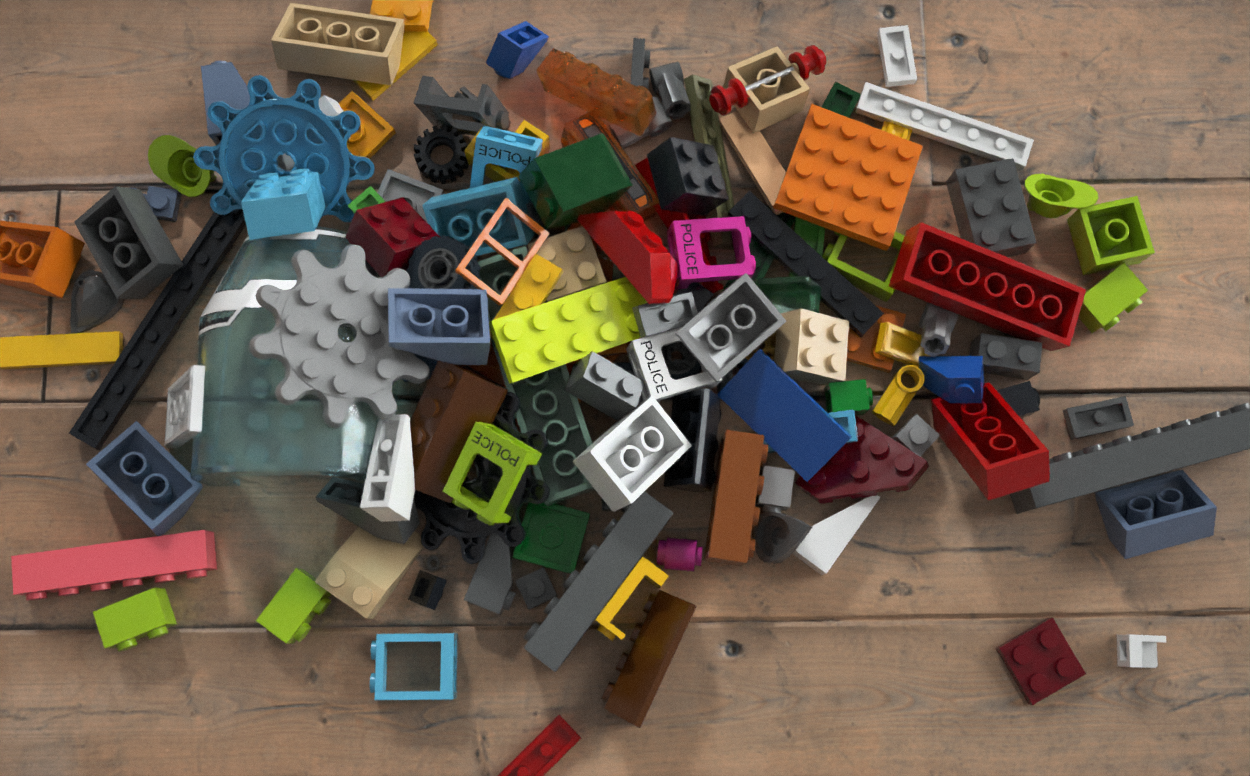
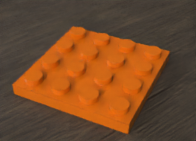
M811 104L773 208L887 251L891 246L923 146Z

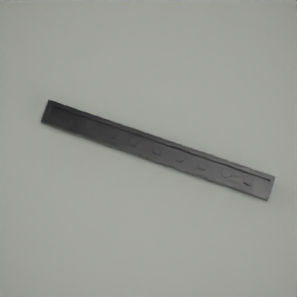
M236 209L225 215L215 212L212 214L183 258V266L172 275L69 434L97 450L101 449L246 226L243 209Z

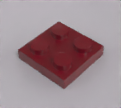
M1053 617L1043 620L996 647L997 652L1028 705L1038 703L1086 675Z

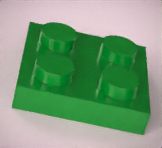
M528 502L522 522L526 536L520 545L515 546L512 558L572 574L576 568L590 513L558 504L546 506L544 503L533 504Z

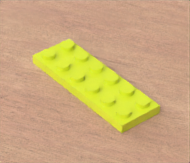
M626 277L489 321V328L509 384L582 359L591 351L599 353L641 338L632 308L648 302Z

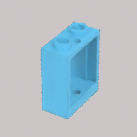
M458 633L376 634V640L371 642V660H376L375 673L370 675V693H375L374 700L456 699ZM388 642H441L440 691H386Z

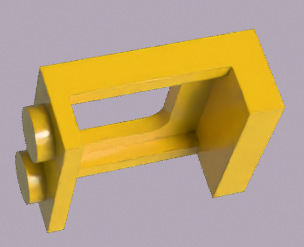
M642 557L596 618V621L600 623L597 630L611 641L616 636L622 640L626 634L610 623L643 578L659 589L669 576L645 557Z

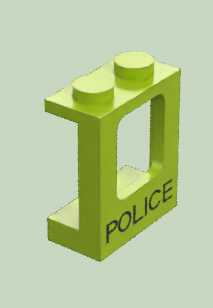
M476 422L443 492L453 498L452 503L456 506L476 512V518L485 524L509 523L511 517L504 513L527 465H537L542 453L494 424ZM478 454L497 464L503 470V475L489 503L462 486Z

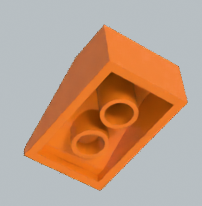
M0 220V283L44 296L63 298L65 291L69 287L76 264L81 258V252L85 243L58 227Z

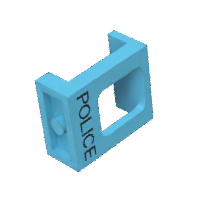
M484 125L476 136L470 188L484 184L486 164L489 163L516 169L521 173L540 154L543 139ZM519 181L525 204L531 203L530 197L521 181Z

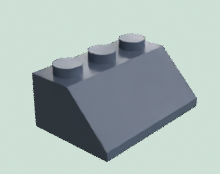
M137 421L86 463L93 473L157 536L164 535L184 517L203 488L202 484Z
M1183 470L1095 493L1109 540L1124 559L1214 535L1217 507Z

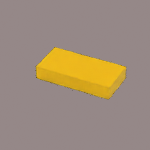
M889 322L880 324L875 349L876 353L918 368L919 356H929L925 354L924 348L920 345L922 335Z

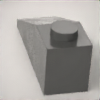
M332 477L316 496L317 502L380 539L405 544L420 524L414 498L409 521L381 522L362 510L360 504L365 485L363 483Z
M491 534L485 547V554L478 563L464 600L502 615L504 609L510 610L516 593L512 592L514 584L511 546L506 545L499 535Z

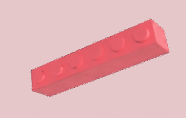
M208 530L11 556L13 595H25L26 601L47 599V593L57 591L58 596L79 594V588L87 587L91 588V592L111 590V584L123 583V587L142 586L143 580L155 578V583L175 581V575L187 574V579L201 578L207 576V571L217 570L214 532Z

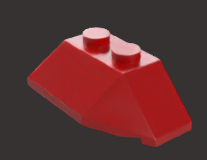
M608 211L583 214L578 217L579 223L648 304L669 303L671 301L679 273V266L669 251L662 245L661 238L646 227L643 223V218L634 211Z

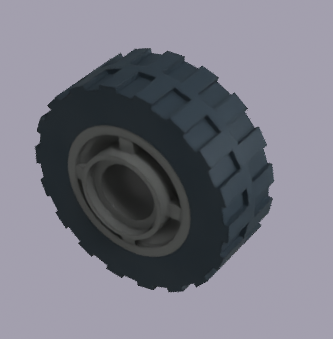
M434 236L430 240H424L419 247L415 248L412 257L409 258L407 273L410 277L409 286L413 289H477L455 272V269L470 248L454 238ZM474 254L465 269L480 280L479 271H481V268L477 262L478 258ZM447 267L446 275L440 278L441 271Z

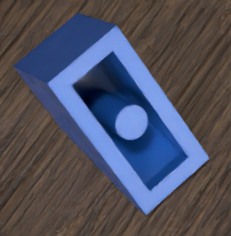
M524 21L498 33L486 64L492 67L499 76L511 79L524 72L545 45L549 36L527 21Z
M919 356V369L924 374L923 387L949 403H982L984 388L983 356Z

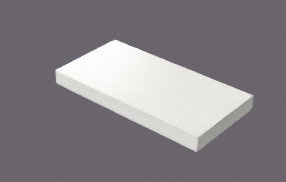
M193 365L168 388L164 444L166 448L177 449L202 431L205 366Z

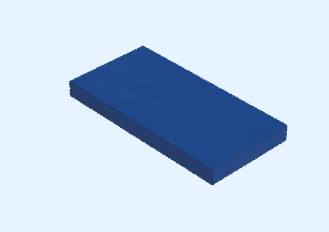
M761 349L751 357L717 394L757 434L764 435V441L806 482L852 437Z

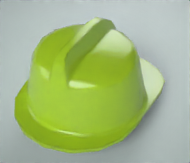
M162 135L154 139L149 146L148 161L153 173L163 182L188 197H197L203 194L208 188L209 183L217 178L213 170L201 169L196 165L193 158L196 148L180 138L172 135Z
M1033 174L1028 176L1024 182L1025 189L1029 193L1027 208L1046 218H1058L1069 213L1071 209L1091 207L1096 204L1099 198L1098 192L1092 186L1075 180L1057 178L1046 174Z

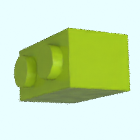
M1123 263L1086 291L1078 318L1091 333L1100 328L1107 331L1120 321L1117 316L1123 310L1130 313L1142 303L1140 297L1148 289L1130 268Z
M296 568L256 621L286 644H294L296 640L300 642L311 629L309 623L316 614L320 616L330 605L331 600L329 596L331 593L315 583L316 578L304 569Z
M154 587L93 611L104 649L117 648L118 652L137 646L136 640L146 636L151 640L166 635L168 633L167 628L177 624L165 588Z

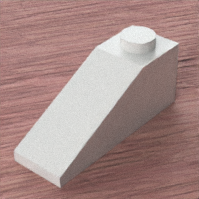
M407 414L394 415L389 419L378 418L360 508L381 522L409 521L415 493L410 417Z
M880 496L867 497L811 526L812 529L792 554L820 575L827 574L878 502Z

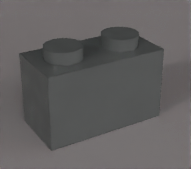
M981 333L971 341L969 356H983L984 373L1028 380L1040 373L1042 343Z
M591 351L573 365L565 391L611 418L618 420L637 408L645 382Z

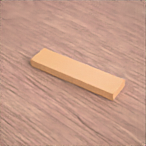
M738 111L720 118L719 123L722 131L768 206L776 215L782 213V211L774 209L773 206L786 172L760 130L753 133Z

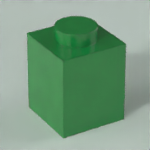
M866 379L831 382L824 388L827 413L854 410L856 416L864 415L870 410V406L873 405L872 390L870 387L867 388Z

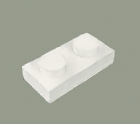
M908 25L879 28L877 37L886 87L915 84L917 75Z

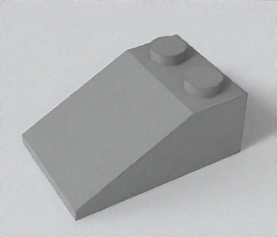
M745 273L714 298L675 334L714 381L718 382L780 328L786 320L748 274Z

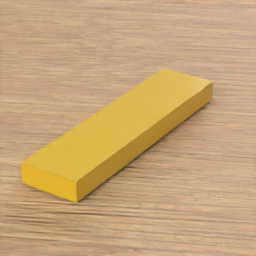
M113 331L0 337V370L114 364L123 351V333Z

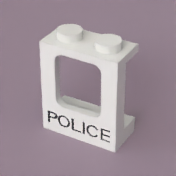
M680 328L633 340L626 349L635 377L645 382L641 393L643 401L653 396L659 403L662 399L708 386L711 389L717 386L723 379L721 378L718 382H715L702 365V373L678 380L670 377L661 348L681 341L675 334Z

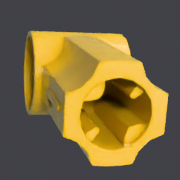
M906 365L897 371L871 413L884 423L894 427L917 391L924 384L922 370L914 365ZM902 374H909L913 377L915 381L913 388H907L902 384Z

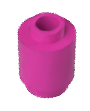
M667 537V540H659L657 565H663L664 569L694 572L695 566H701L703 547H697V540Z

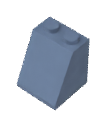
M215 61L211 65L201 66L208 135L216 145L220 143L222 133L219 127L208 117L209 106L213 102L222 101L231 108L242 110L250 102L246 83L233 63L226 61Z

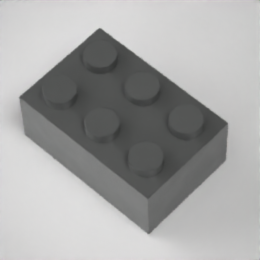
M1013 158L954 170L946 184L962 239L1006 257L1025 254L1036 244Z
M115 186L74 221L117 299H143L183 266L182 261L141 190Z

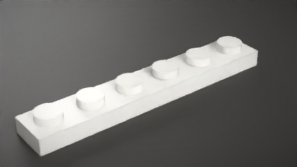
M867 82L863 87L855 110L857 114L883 123L888 121L911 129L912 133L993 161L1013 158L1015 166L1019 170H1023L1026 166L1034 142L1033 139Z

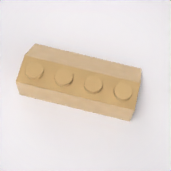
M290 3L271 39L277 69L392 86L400 65L405 22L404 19Z

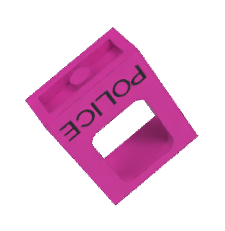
M744 216L676 220L671 223L667 230L669 252L679 266L675 289H686L694 282L735 280L745 273L751 278L756 271L755 257L750 254L749 248L751 231L749 227H746ZM731 231L736 264L706 265L703 261L700 234L705 232Z

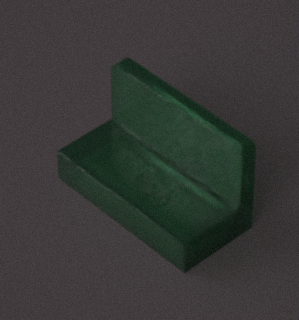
M808 276L752 279L780 314L800 308L819 313L821 287Z

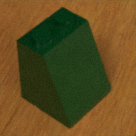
M604 133L534 158L518 175L546 229L578 223V217L583 214L606 212L633 186Z

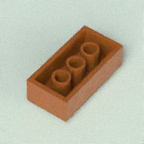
M726 429L720 440L704 561L742 566L754 556L756 540L750 539L751 531L754 529V526L757 527L760 515V507H755V501L758 495L762 494L764 476L759 475V471L763 463H766L768 455V445L763 444L764 435Z

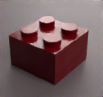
M402 197L356 210L345 238L350 244L363 248L366 254V261L381 277H384L395 268H400L407 272L408 261L412 257L415 248L419 247L424 240L440 236Z

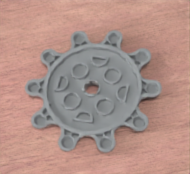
M350 244L342 250L340 263L334 268L322 266L313 253L308 250L297 251L291 259L292 267L297 276L295 285L290 289H281L272 284H264L258 288L255 295L257 303L273 314L275 325L270 332L254 336L249 343V350L257 359L271 358L283 364L285 376L275 388L276 399L283 405H293L304 395L311 394L317 396L323 403V420L325 424L332 428H339L347 422L348 411L357 402L368 404L374 414L380 419L393 417L397 411V404L392 395L393 384L401 379L421 384L428 379L430 373L427 364L419 360L413 353L389 346L388 288H408L410 285L409 274L403 269L395 268L384 277H374L366 269V254L363 248L355 244ZM340 326H350L354 334L352 342H343L338 337L337 331Z

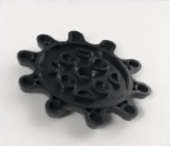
M507 392L492 424L541 453L548 446L547 436L544 432L537 429L530 430L527 433H521L517 430L515 418L520 409L521 402L515 393ZM478 454L473 462L475 463L476 475L478 477L470 480L467 476L462 486L489 503L503 475V470L497 464ZM527 465L504 512L511 517L509 523H495L494 525H488L476 518L477 513L471 509L460 508L453 503L415 490L414 502L416 509L421 510L426 517V525L421 534V543L425 549L435 550L442 545L448 536H454L460 542L462 558L469 564L478 563L483 558L486 539L490 534L499 535L508 546H518L526 536L525 529L519 520L521 506L526 502L533 504L544 503L550 496V488L544 481L534 478L531 473V465Z

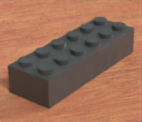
M644 491L632 504L622 508L621 511L624 515L619 521L614 518L611 520L602 533V536L606 539L600 547L594 544L583 558V561L586 563L585 567L580 573L576 570L572 572L563 585L567 591L561 599L555 596L543 611L548 616L541 625L534 623L524 636V639L527 641L524 649L554 672L560 668L672 517L673 512Z

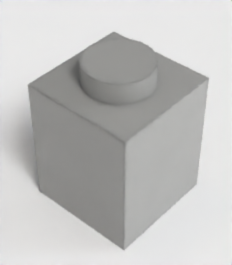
M916 414L893 435L892 439L921 456L940 435Z
M763 466L759 475L764 476L763 491L756 498L755 506L763 507L762 512L781 513V510L786 511L789 509L795 470Z

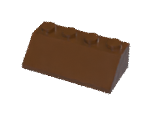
M438 360L410 419L415 490L452 503L453 498L444 493L443 489L475 423H493L508 392L507 388L467 365H453Z
M659 590L656 596L650 593L642 610L648 613L643 625L636 623L629 638L634 644L629 654L622 653L615 668L620 674L615 684L609 681L601 699L606 701L604 709L641 728L695 611L696 605L662 590Z

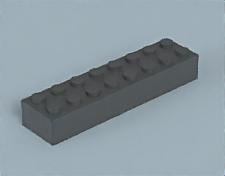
M1249 402L1221 412H1212L1192 420H1183L1163 428H1154L1134 436L1129 435L1105 444L1100 443L1073 453L1067 452L1049 459L1050 482L1010 494L1016 514L1250 449Z

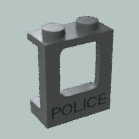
M422 76L414 104L433 126H438L439 130H442V126L446 125L449 131L454 128L460 134L475 136L484 125L502 130L507 128L509 112L487 84H482L476 101L449 97L433 77ZM453 114L478 118L482 123L452 119Z

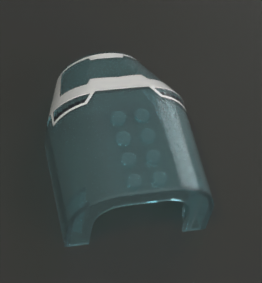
M317 226L315 231L252 240L249 239V235L246 237L199 318L197 365L205 366L202 431L193 437L192 480L208 486H240V479L235 478V476L334 475L354 478L360 483L365 484L378 417L374 414L372 408L364 402L354 403L348 411V419L343 426L339 428L329 427L323 420V403L315 395H304L293 405H283L278 402L275 397V388L285 376L283 364L271 358L257 359L249 350V343L254 336L270 332L275 325L273 314L269 310L262 308L256 301L255 295L258 288L264 284H272L281 289L293 287L297 276L292 267L291 259L294 253L299 250L310 251L317 261L326 268L336 267L340 263L342 250L350 245L345 238L346 231ZM365 261L368 272L374 277L380 278L381 276ZM340 326L338 328V337L343 342H352L354 340V334L350 326ZM398 380L392 386V395L396 401V404L398 395Z

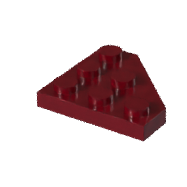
M855 415L858 442L845 443L808 482L800 476L795 484L817 502L825 504L839 498L851 497L852 499L876 496L878 492L908 491L929 468V464L919 455Z

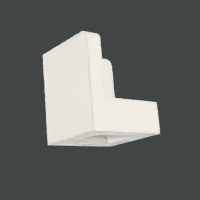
M1117 635V666L1156 668L1158 666L1157 642L1166 643V636Z

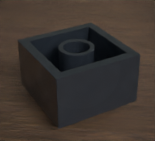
M670 137L647 154L661 210L704 216L729 200L714 145Z

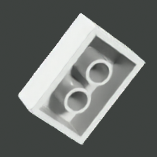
M651 396L639 403L636 409L620 418L574 459L573 463L614 512L632 504L692 445L656 399Z

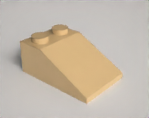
M358 527L333 555L315 580V583L366 619H374L424 549L421 543V535L414 531L405 544L377 538Z

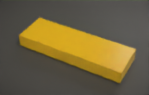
M404 32L400 65L392 84L438 45L437 40L429 32ZM353 80L372 101L391 86Z

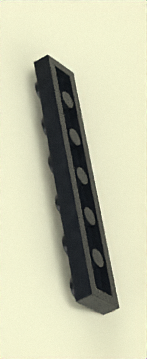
M750 191L728 212L729 217L744 216L746 227L750 228L751 237L840 319L849 321V327L860 337L884 314Z

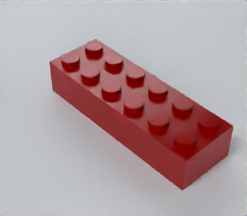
M922 222L906 230L888 286L1016 338L1041 342L1042 348L1049 351L1070 347L1086 293V289Z

